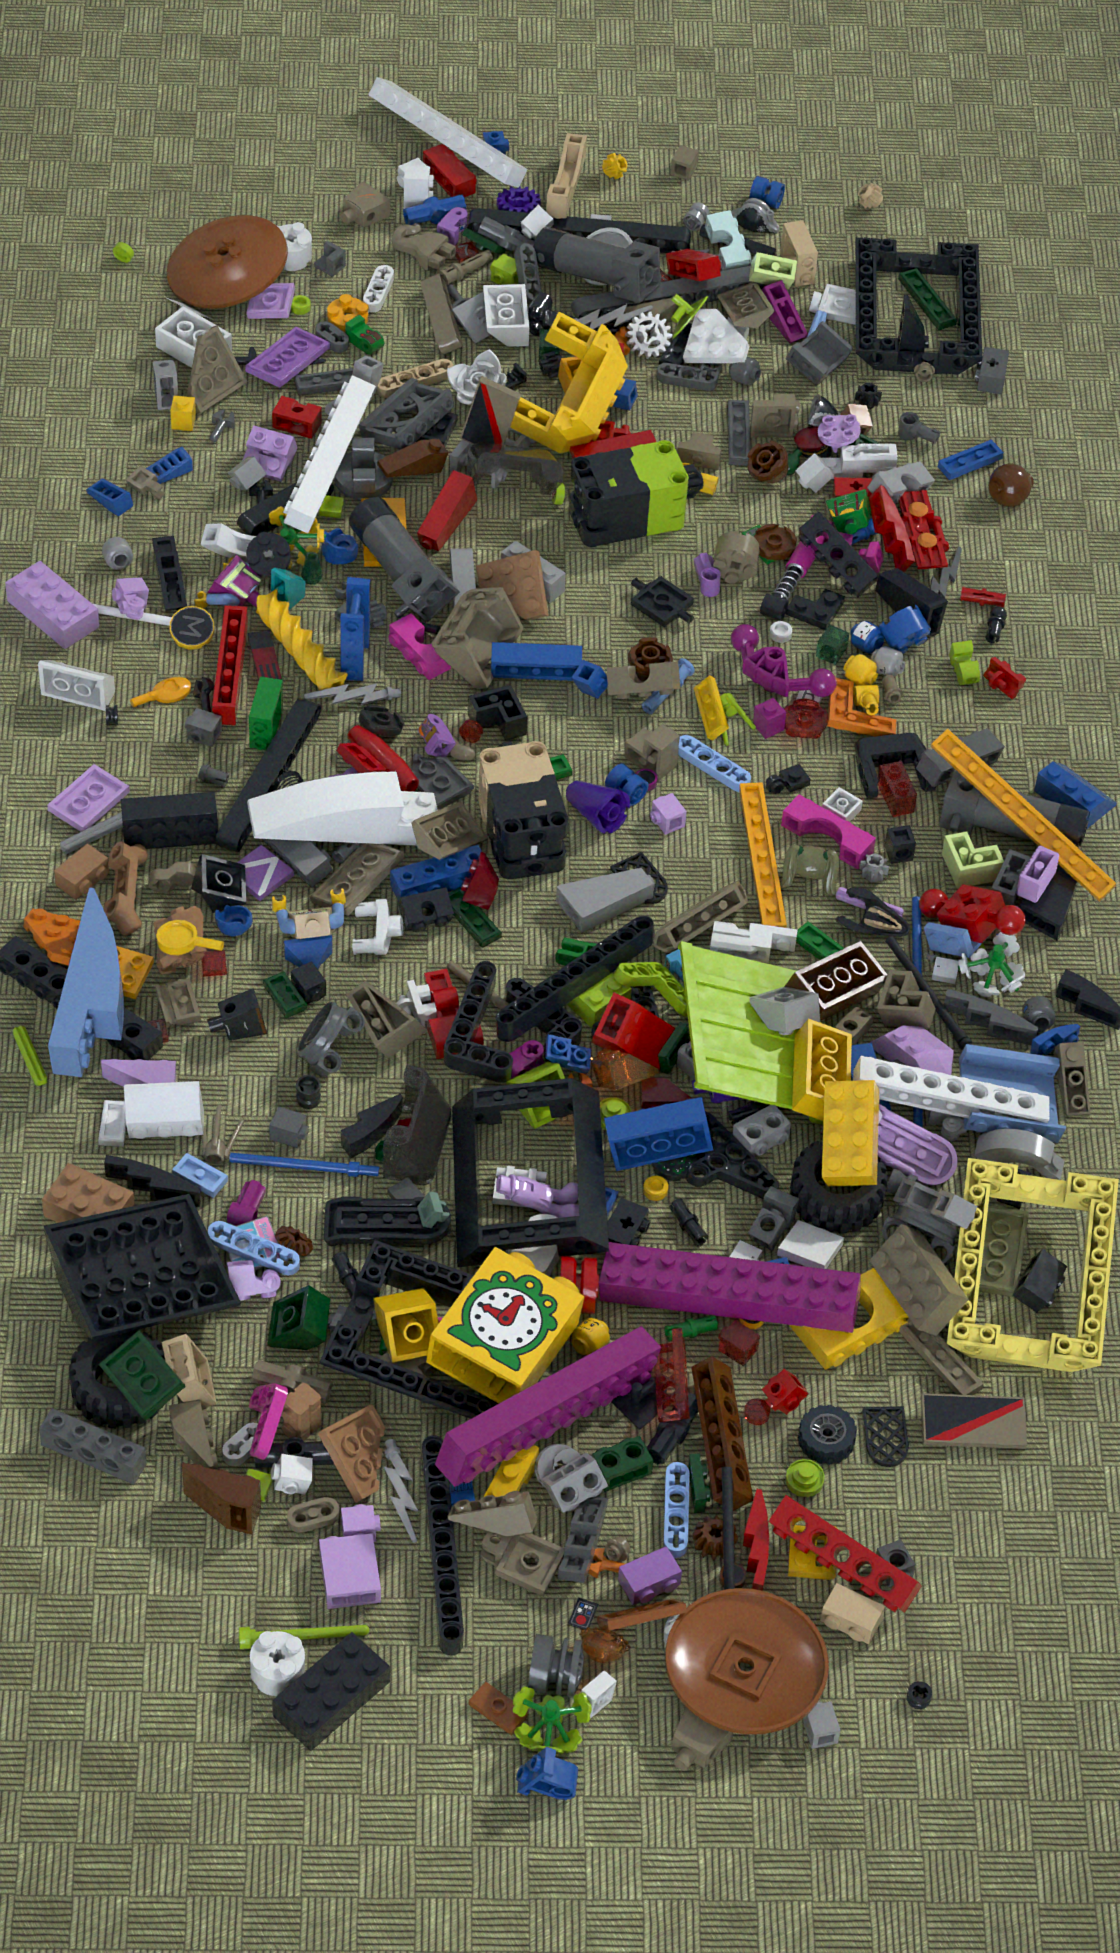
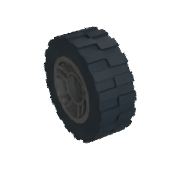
M818 1405V1407L809 1409V1412L803 1415V1420H801L799 1426L798 1444L802 1448L804 1455H807L812 1461L815 1460L820 1464L827 1463V1465L839 1463L843 1459H847L854 1449L857 1426H855V1421L850 1417V1414L842 1410V1408L832 1405Z

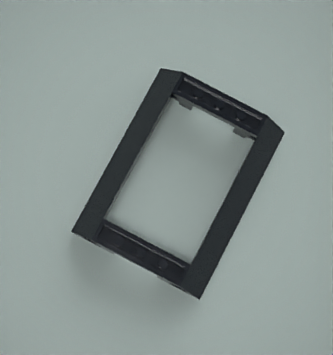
M855 237L856 354L874 370L914 372L916 365L928 362L930 366H934L935 374L959 375L982 361L979 244L937 242L935 255L897 252V241L894 239ZM917 268L921 274L956 276L958 343L954 341H940L938 353L898 351V338H877L876 271L902 273Z
M572 1078L473 1088L452 1106L457 1267L482 1265L494 1247L508 1254V1250L557 1245L559 1257L609 1252L600 1096L598 1090ZM549 1106L551 1118H561L574 1114L580 1216L481 1226L477 1124H502V1111Z
M374 1240L357 1278L355 1292L342 1320H338L319 1364L469 1419L499 1404L489 1398L358 1351L375 1313L373 1298L381 1297L387 1285L403 1291L424 1288L436 1303L451 1308L474 1276Z

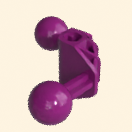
M741 624L732 631L731 644L742 655V673L750 677L754 683L761 685L766 691L777 693L783 697H788V692L810 690L817 697H827L834 692L837 681L835 675L830 670L820 668L813 671L809 678L789 679L786 654L782 648L763 647L754 652L759 643V634L753 626Z

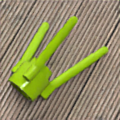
M724 693L720 696L726 716L732 717L738 713L753 730L756 729V726L738 705L731 693ZM727 731L722 733L724 745L728 746Z

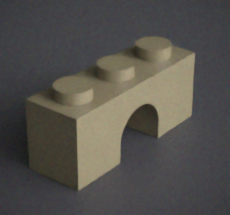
M678 662L649 664L650 674L645 682L638 679L636 666L606 668L609 695H617V699L631 698V693H638V697L652 696V691H659L660 695L673 694V689H681Z

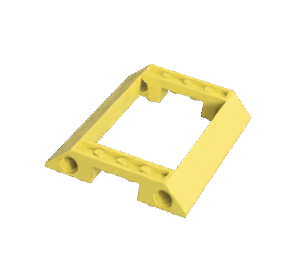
M968 1158L963 1199L978 1207L975 1211L974 1219L968 1228L960 1227L954 1279L969 1300L949 1321L947 1344L966 1356L977 1359L1068 1372L1101 1366L1119 1179L1068 1172L1067 1179L1064 1181L1017 1174L1018 1165ZM989 1197L1087 1211L1075 1338H1068V1335L1052 1333L1050 1341L1000 1334L1001 1325L975 1324Z

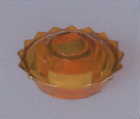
M587 1627L586 1630L582 1629L581 1633H579L583 1650L589 1654L592 1660L599 1663L617 1661L630 1648L629 1642L625 1641L623 1636H618L611 1630Z

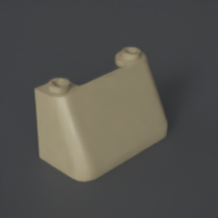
M503 587L471 589L460 597L433 640L432 647L436 654L474 688L484 689L488 688L493 679L492 673L489 670H484L491 659L492 642L514 643L524 628Z

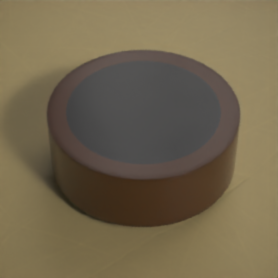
M734 1563L735 1588H742L746 1582V1570L740 1564ZM724 1566L721 1568L719 1574V1581L723 1587Z

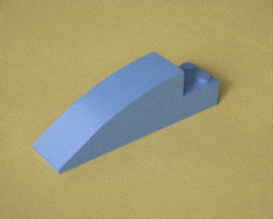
M89 888L48 1043L52 1072L58 1075L82 1077L84 1068L89 1066L90 1054L88 1052L89 1048L94 1047L95 1037L121 1040L124 997L118 952L113 930L94 888Z

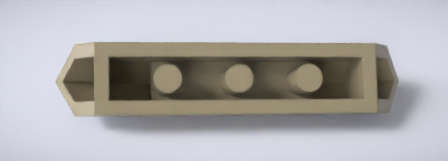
M736 881L701 900L660 927L656 932L653 946L668 953L678 948V944L681 941L687 942L713 926L714 921H720L746 905L748 899L745 888Z

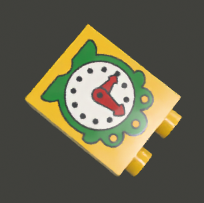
M494 1247L432 1332L426 1363L495 1402L501 1403L539 1381L577 1327L584 1296L579 1293L576 1285L564 1277L552 1279L536 1270L532 1261L525 1255L518 1252L507 1254Z

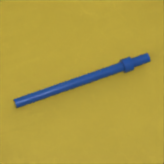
M230 1153L229 1160L231 1163L346 1173L351 1177H359V1175L379 1176L378 1166L360 1165V1162L352 1161L347 1164L242 1153Z

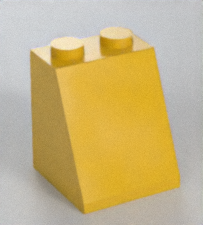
M424 1288L373 1298L377 1324L392 1363L427 1356L430 1336L439 1323L435 1301Z

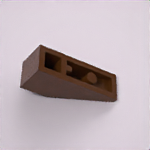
M439 439L420 440L378 460L377 465L387 478L441 473L449 452Z

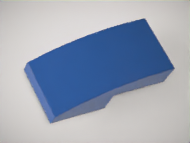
M1070 1024L1040 1034L1032 1040L1030 1054L1048 1055L1059 1043L1078 1042L1080 1026L1078 1024Z
M548 1034L545 1058L553 1063H559L561 1067L587 1074L590 1071L591 1048L572 1045L571 1039Z

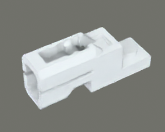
M896 444L841 446L840 458L821 459L834 473V477L862 478L863 473L875 474L879 471L884 472L896 467L897 448Z
M714 921L710 950L769 963L771 949L795 951L797 929L750 923L749 930L738 929L733 923Z

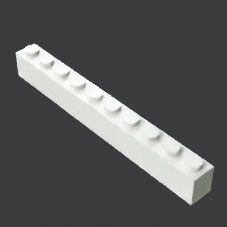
M376 77L368 94L369 96L499 181L519 188L528 169L392 81Z
M353 375L349 383L344 382L340 394L343 396L338 394L334 403L336 409L332 407L327 418L330 422L326 420L321 431L324 435L320 433L315 446L318 448L313 447L309 459L312 461L307 460L302 471L306 474L301 473L296 484L299 488L294 487L290 496L293 502L288 500L283 513L287 514L284 520L285 524L309 533L376 387L375 385Z

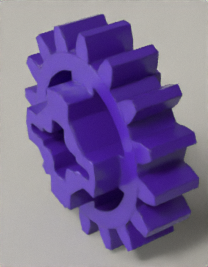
M510 186L509 190L503 189L502 193H498L496 207H498V210L530 213L537 205L541 207V199L539 194H535L534 189L529 191L527 186L524 189L521 186L519 188Z

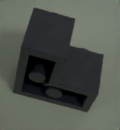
M511 685L468 696V716L475 730L497 725L505 741L527 735L528 716Z

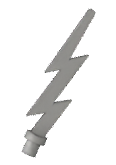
M626 305L599 318L600 309L580 319L575 318L574 320L584 325L591 323L590 328L595 330L601 324L605 325L616 319L614 325L616 327L634 317H638L642 312L647 313L651 311L653 306L649 305L624 314Z
M376 683L345 691L349 685L346 684L307 693L303 699L309 700L336 696L331 704L334 705L364 697L361 705L383 699L392 700L393 698H400L401 689L386 687L384 690L373 692L377 685Z
M389 1439L385 1442V1456L391 1460L395 1469L383 1468L400 1499L392 1496L390 1498L412 1542L415 1543L417 1538L406 1508L419 1511L401 1478L413 1481L400 1458L401 1450L397 1447L395 1439Z

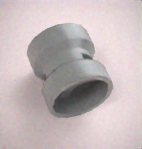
M693 203L683 217L684 225L692 231L700 230L706 221L707 215H710L709 209L703 203Z

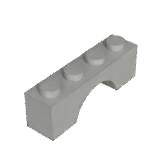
M906 1178L902 1179L893 1201L899 1204L902 1202L907 1203L964 1229H967L973 1221L978 1207L953 1193L943 1190L938 1192Z

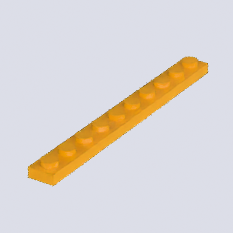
M948 728L931 744V747L1038 846H1043L1057 852L1060 855L1058 857V864L1099 902L1116 887L1114 880Z

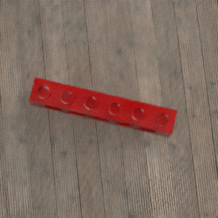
M785 1495L768 1521L774 1527L773 1533L784 1540L787 1536L796 1541L794 1546L805 1554L810 1550L818 1556L816 1558L817 1562L828 1569L831 1565L840 1570L837 1575L847 1582L857 1581L862 1585L860 1587L861 1591L872 1598L875 1594L884 1599L882 1604L894 1613L897 1609L905 1613L922 1587L917 1580L787 1495ZM799 1521H804L806 1524L805 1529L801 1533H794L795 1524ZM822 1535L827 1536L826 1545L820 1548L816 1547V1539ZM849 1550V1558L844 1562H839L837 1560L839 1552ZM865 1564L871 1565V1573L865 1577L860 1576V1568ZM893 1579V1588L889 1591H882L881 1585L883 1581Z

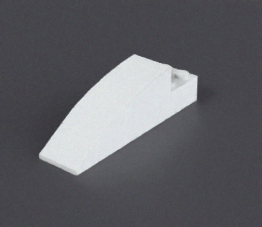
M369 772L327 777L295 784L247 801L253 836L259 839L417 846L411 822L438 811L434 793L401 791L397 772Z

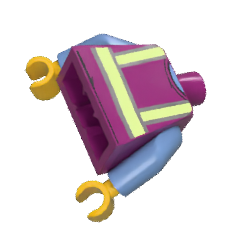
M239 556L231 557L228 559V563H223V571L213 582L207 592L209 594L206 596L205 592H198V599H194L195 606L202 609L208 605L243 606L248 601L257 608V596L261 594L256 589L261 583V578Z

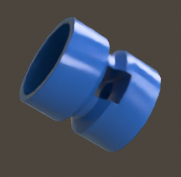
M756 176L750 190L749 199H759L770 208L778 209L784 197L785 184L777 181L770 183L769 179Z
M621 763L609 772L605 780V787L622 790L627 793L630 798V806H634L647 793L649 783L638 774H635L628 766Z

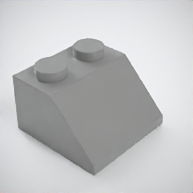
M781 987L749 997L751 1005L767 1028L779 1031L781 1035L793 1034V1030L800 1029L808 1018L820 1022L818 993Z

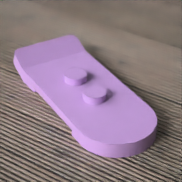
M879 1104V1110L883 1115L878 1125V1155L881 1158L880 1162L893 1169L902 1171L906 1176L910 1174L918 1176V1182L924 1185L935 1186L947 1181L954 1174L957 1167V1154L952 1144L943 1137L931 1133Z

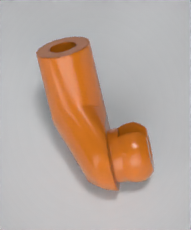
M621 327L616 332L615 338L618 340V343H624L623 355L626 356L629 354L630 348L626 344L628 337L625 334L630 330L626 327Z

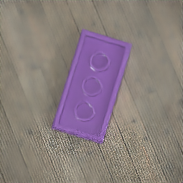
M295 327L245 366V372L280 388L330 349V342Z

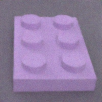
M93 764L47 805L48 811L81 832L90 828L114 807L120 799H123L130 792L129 786Z

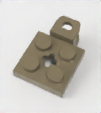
M488 1531L482 1541L483 1549L480 1552V1557L485 1562L497 1567L495 1571L496 1576L543 1597L564 1557L563 1547L531 1533L504 1536ZM531 1558H534L536 1566H527L524 1560L529 1561Z

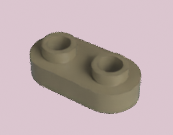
M329 1497L294 1505L288 1510L287 1524L292 1531L298 1533L332 1525L339 1518V1505L334 1499ZM328 1512L330 1515L324 1516L322 1513ZM299 1519L304 1520V1522H302V1523H299V1522H296V1521L299 1520Z

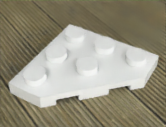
M699 309L694 317L683 359L685 363L745 362L749 344L717 309Z

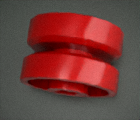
M561 1256L560 1277H564L574 1283L579 1293L584 1296L581 1314H595L596 1298H598L599 1289L597 1258L584 1257L581 1262V1273H576L577 1261L575 1257Z

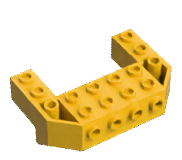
M558 312L544 340L582 359L555 415L520 397L510 428L558 453L570 451V446L589 443L591 440L596 441L601 431L598 427L600 423H605L609 415L606 412L608 406L612 408L617 398L614 394L616 390H621L626 380L623 376L628 365L618 340L605 325L601 324L598 331H595Z

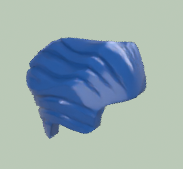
M336 528L329 533L324 532L326 538H324V543H322L321 551L327 562L333 565L347 564L357 558L358 544L353 536L344 534L340 528Z

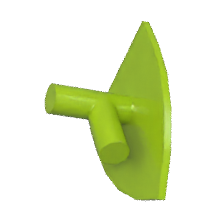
M677 293L671 298L679 306L671 317L673 322L678 323L674 330L673 338L691 321L708 296L692 305H689Z

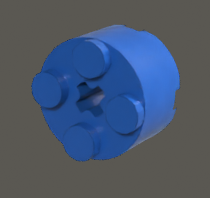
M915 605L914 610L909 606L894 613L889 617L891 621L888 624H885L883 621L879 625L888 646L901 651L902 654L913 644L919 646L928 640L927 635L931 631L917 605Z

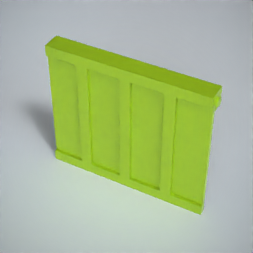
M681 941L678 944V950H680L696 1081L694 1088L792 1109L795 1034L799 1029L793 1030L794 1033L789 1035H781L779 1031L768 1029L751 1005L749 997L784 987L796 970L692 946V943ZM809 1116V1120L812 1123L823 1125L824 1121Z

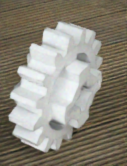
M642 312L639 314V319L634 317L632 319L633 323L627 326L631 330L625 334V336L631 338L627 344H633L634 347L631 351L638 350L639 357L645 353L646 359H649L651 354L656 358L659 352L663 354L666 351L665 347L670 345L667 339H670L672 334L667 333V331L671 327L664 325L666 319L659 320L660 314L652 317V312H648L645 317ZM644 322H650L649 325L646 326L639 325ZM651 329V331H650V337H651V338L647 341V338H648V337H647V336H648L647 332ZM652 344L655 346L658 345L655 348H648V346Z

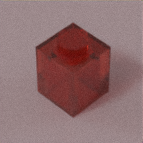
M734 1320L729 1327L725 1326L719 1333L718 1351L744 1367L758 1351L760 1335Z

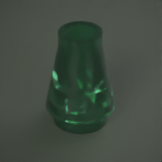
M308 552L305 555V562L301 572L302 579L310 585L319 583L323 577L319 556L316 552Z

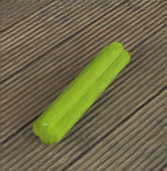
M22 1025L13 1029V1036L36 1086L45 1085L47 1083V1075L26 1028Z

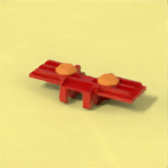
M927 490L904 492L898 502L903 516L901 519L911 543L917 569L948 567L945 552L949 550L950 546L943 534L941 517L934 516V510H932ZM929 529H933L935 535L930 534Z

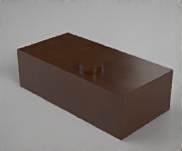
M859 941L794 972L784 987L818 993L820 1021L877 994L884 986L888 974L864 944Z

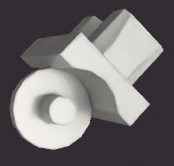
M414 980L407 981L409 991L406 996L401 995L396 1004L411 1016L413 1014V1017L425 1027V1021L437 1018V1009L434 1002L422 1005V1002L431 1000L428 984L416 986Z

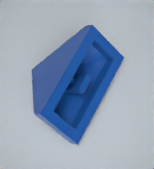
M332 934L284 941L285 960L298 967L312 961L318 969L332 954Z

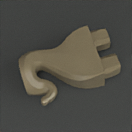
M414 223L413 226L400 225L396 228L391 240L393 247L396 250L414 256L418 264L426 271H429L431 268L442 269L445 265L444 257L452 259L456 255V246L448 243V237L443 234L426 233L417 235L421 232V226L417 223Z

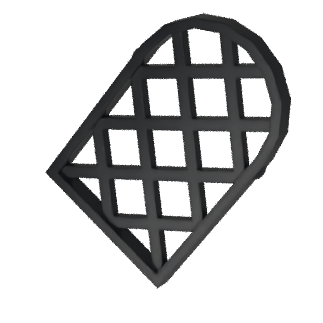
M642 851L610 866V870L613 873L628 871V864L637 865L636 869L639 866L647 867L646 874L652 878H657L653 898L645 900L644 904L658 903L666 897L668 892L666 880ZM657 888L665 889L664 893H656Z
M904 1406L863 1407L866 1449L869 1457L876 1464L885 1467L897 1466L904 1462L908 1455L909 1447ZM888 1411H897V1412H896L894 1415H892V1414H891L890 1412H888ZM883 1413L890 1417L886 1423L878 1418ZM900 1413L902 1415V1422L896 1418ZM866 1414L872 1418L868 1423ZM893 1420L900 1425L896 1430L888 1426ZM874 1421L882 1425L877 1431L870 1426ZM885 1428L892 1433L888 1438L880 1434ZM902 1429H903V1432H904V1437H902V1436L898 1433V1432L901 1431ZM868 1430L874 1433L870 1438L868 1436ZM894 1436L902 1441L898 1446L890 1442ZM876 1437L884 1441L879 1447L872 1442ZM886 1444L893 1448L889 1454L882 1450ZM904 1444L905 1452L900 1449ZM870 1445L876 1449L873 1453L871 1452ZM878 1452L885 1456L882 1461L875 1457ZM898 1452L903 1457L895 1460L892 1456Z

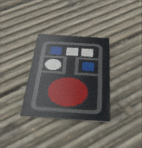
M578 1597L568 1624L588 1631L599 1604Z

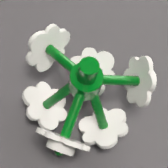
M1000 932L993 939V943L996 944L993 950L987 954L986 950L978 949L976 953L971 955V962L967 961L965 953H961L962 959L959 960L958 968L962 974L966 973L968 979H971L970 970L977 972L980 976L988 973L986 982L979 981L973 983L974 990L979 995L984 997L999 995L1000 992L997 990V987L990 985L995 969H1001L1000 983L1005 986L1001 989L1002 992L1009 990L1012 993L1018 991L1022 986L1021 981L1025 979L1023 966L1021 964L1016 965L1013 962L1008 964L1005 962V955L1009 957L1020 949L1015 935L1009 936Z

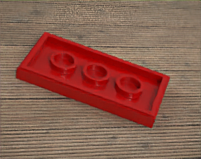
M646 430L570 446V454L574 459L578 456L593 455L599 452L624 449L640 444L655 443L656 439L652 430Z

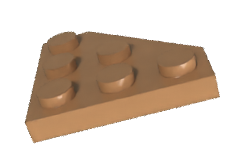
M533 550L476 566L479 587H503L510 603L519 616L528 621L549 616L539 551Z
M373 1404L318 1432L355 1503L379 1490V1481L376 1478L377 1469L381 1468L383 1449L380 1448V1439L384 1436L385 1426Z

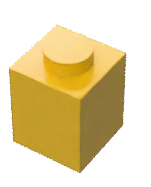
M173 396L170 410L171 429L193 431L196 418L195 398Z

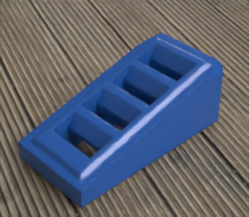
M180 447L146 469L155 474L158 479L157 482L161 484L193 471L192 458L183 447Z
M103 478L86 489L90 496L117 516L133 507L130 492Z

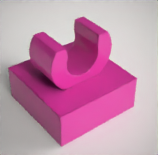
M879 541L870 542L868 549H860L858 554L876 573H879L884 559Z

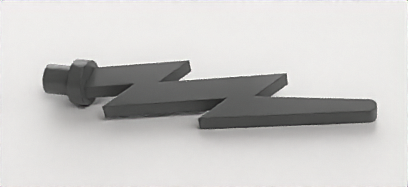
M961 547L957 548L951 566L948 565V567L941 568L939 583L934 577L931 578L930 589L944 598L946 597L949 578L953 583L955 582L962 551Z

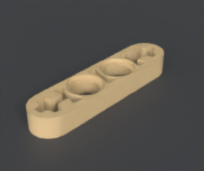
M439 359L382 377L377 387V394L380 397L389 398L404 384L400 381L414 378L418 380V383L427 386L447 380V369L452 367L453 363L448 359ZM425 373L429 374L430 376L421 377L420 374Z

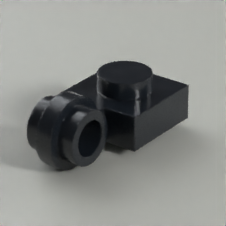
M797 764L779 771V776L775 774L769 776L765 783L767 790L773 794L780 793L784 787L791 793L809 786L811 779L801 765Z

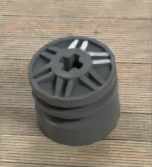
M536 1634L528 1688H533L535 1693L546 1694L550 1682L556 1683V1695L561 1696L563 1684H567V1697L573 1698L582 1679L584 1665L582 1640H575L572 1652L568 1651L569 1638L564 1639L561 1649L558 1650L555 1649L554 1636Z

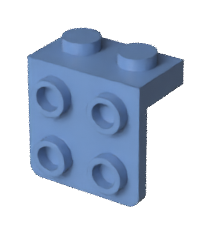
M928 922L924 927L931 951L962 956L961 953H965L966 957L970 958L982 944L971 941L967 929Z

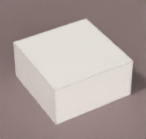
M839 787L822 804V807L850 822L861 811L863 801Z
M606 1671L600 1673L581 1689V1693H585L591 1703L592 1712L590 1719L612 1701L617 1681Z

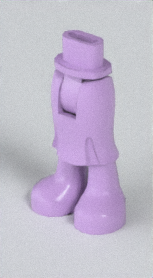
M500 1174L497 1177L496 1192L504 1194L507 1200L511 1199L512 1202L518 1205L538 1210L541 1214H550L557 1218L580 1216L579 1205L575 1204L579 1199L578 1183L570 1182L561 1190L551 1188L549 1184H542L524 1176L510 1174L507 1177Z

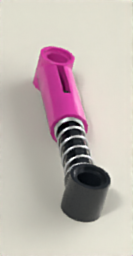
M827 520L834 527V522ZM819 536L816 538V541L819 544H824L828 539L825 536ZM801 541L799 542L786 564V572H784L783 577L780 579V583L777 584L773 593L765 595L760 607L761 615L779 621L784 619L786 608L789 605L788 598L791 596L790 593L797 586V581L806 575L816 558L813 554L815 551L810 546L806 547Z

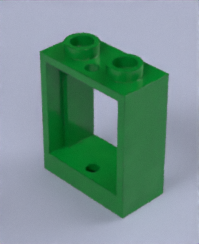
M260 677L249 714L250 748L267 750L278 731L283 714V680Z

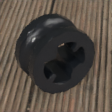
M106 705V725H110V723L118 725V705H114V707Z
M922 1681L913 1682L908 1688V1704L920 1710L929 1706L932 1698L931 1687ZM915 1692L919 1694L924 1693V1699H921L919 1696L914 1697Z

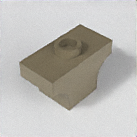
M692 432V436L688 441L679 442L677 453L681 462L694 464L696 467L719 470L721 449L714 446V435Z

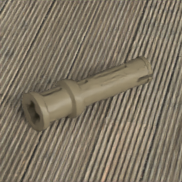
M486 249L461 263H452L449 268L445 270L440 269L436 274L440 273L446 286H448L455 280H462L467 273L492 262L493 255Z

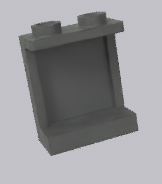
M822 321L816 330L800 344L797 342L792 346L785 359L817 386L847 360L853 347Z

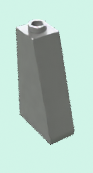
M642 868L561 884L557 886L556 902L582 933L644 903L647 899H652L655 883L653 878L647 875Z

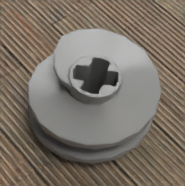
M552 1444L545 1447L538 1454L535 1461L537 1480L545 1487L541 1479L554 1472V1467L558 1466L557 1463L564 1466L581 1455L575 1449L564 1444ZM569 1487L564 1488L562 1492L568 1491Z

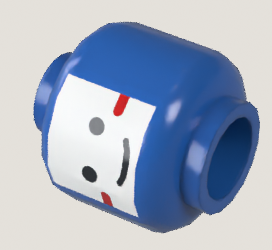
M862 621L851 629V643L859 650L870 654L882 647L884 636L880 628L869 621Z

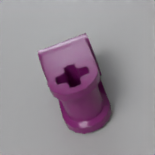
M535 1040L527 1041L509 1053L513 1058L511 1079L544 1064L542 1057L544 1050L540 1042Z

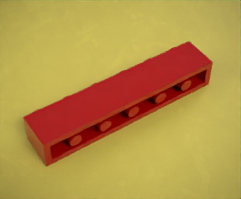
M225 605L212 703V713L221 716L222 725H236L248 628L247 607Z

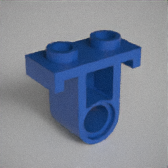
M545 1747L519 1767L516 1775V1780L518 1781L517 1793L527 1796L530 1790L560 1800L572 1799L576 1796L578 1767L573 1763L556 1758V1750Z

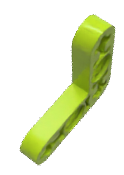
M657 962L619 964L613 974L617 982L629 987L654 986L679 1014L688 1017L685 989L665 966Z

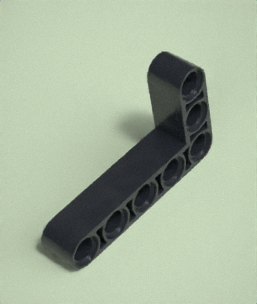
M481 961L475 966L446 1039L444 1063L448 1068L498 1083H505L512 1077V1056L505 1051L474 1043L496 985V966L490 961Z

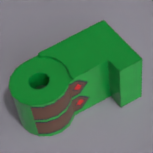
M357 315L345 323V334L348 335L349 342L366 354L371 355L384 346L383 336L377 330H373L365 324V318L361 315Z

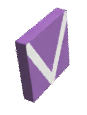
M262 845L237 862L245 865L246 891L259 901L294 876L293 869Z

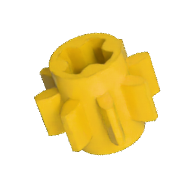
M612 153L607 155V159L603 160V172L609 178L614 177V179L623 177L622 173L627 172L626 159L621 154L616 155Z

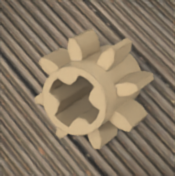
M876 183L863 185L858 192V196L861 198L859 203L865 208H876L883 200V195L880 193L883 189Z

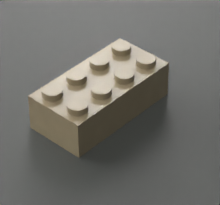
M901 1224L869 1260L918 1330L937 1336L969 1300L919 1230Z

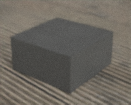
M771 1186L764 1196L762 1207L767 1210L773 1208L781 1212L787 1224L785 1229L788 1230L794 1222L799 1198Z

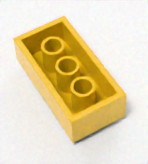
M809 1018L795 1034L793 1111L824 1121L825 1081H851L852 1034Z
M875 1080L825 1081L822 1178L827 1186L877 1185L879 1088Z

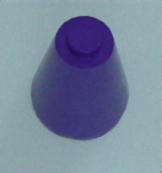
M578 780L569 784L566 789L567 801L599 832L604 834L605 832L613 833L624 823L627 817L624 813L626 807L630 808V798L622 790Z

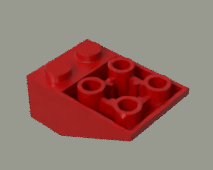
M613 992L591 1043L658 1073L660 1069L658 1054L676 1028L638 1003Z

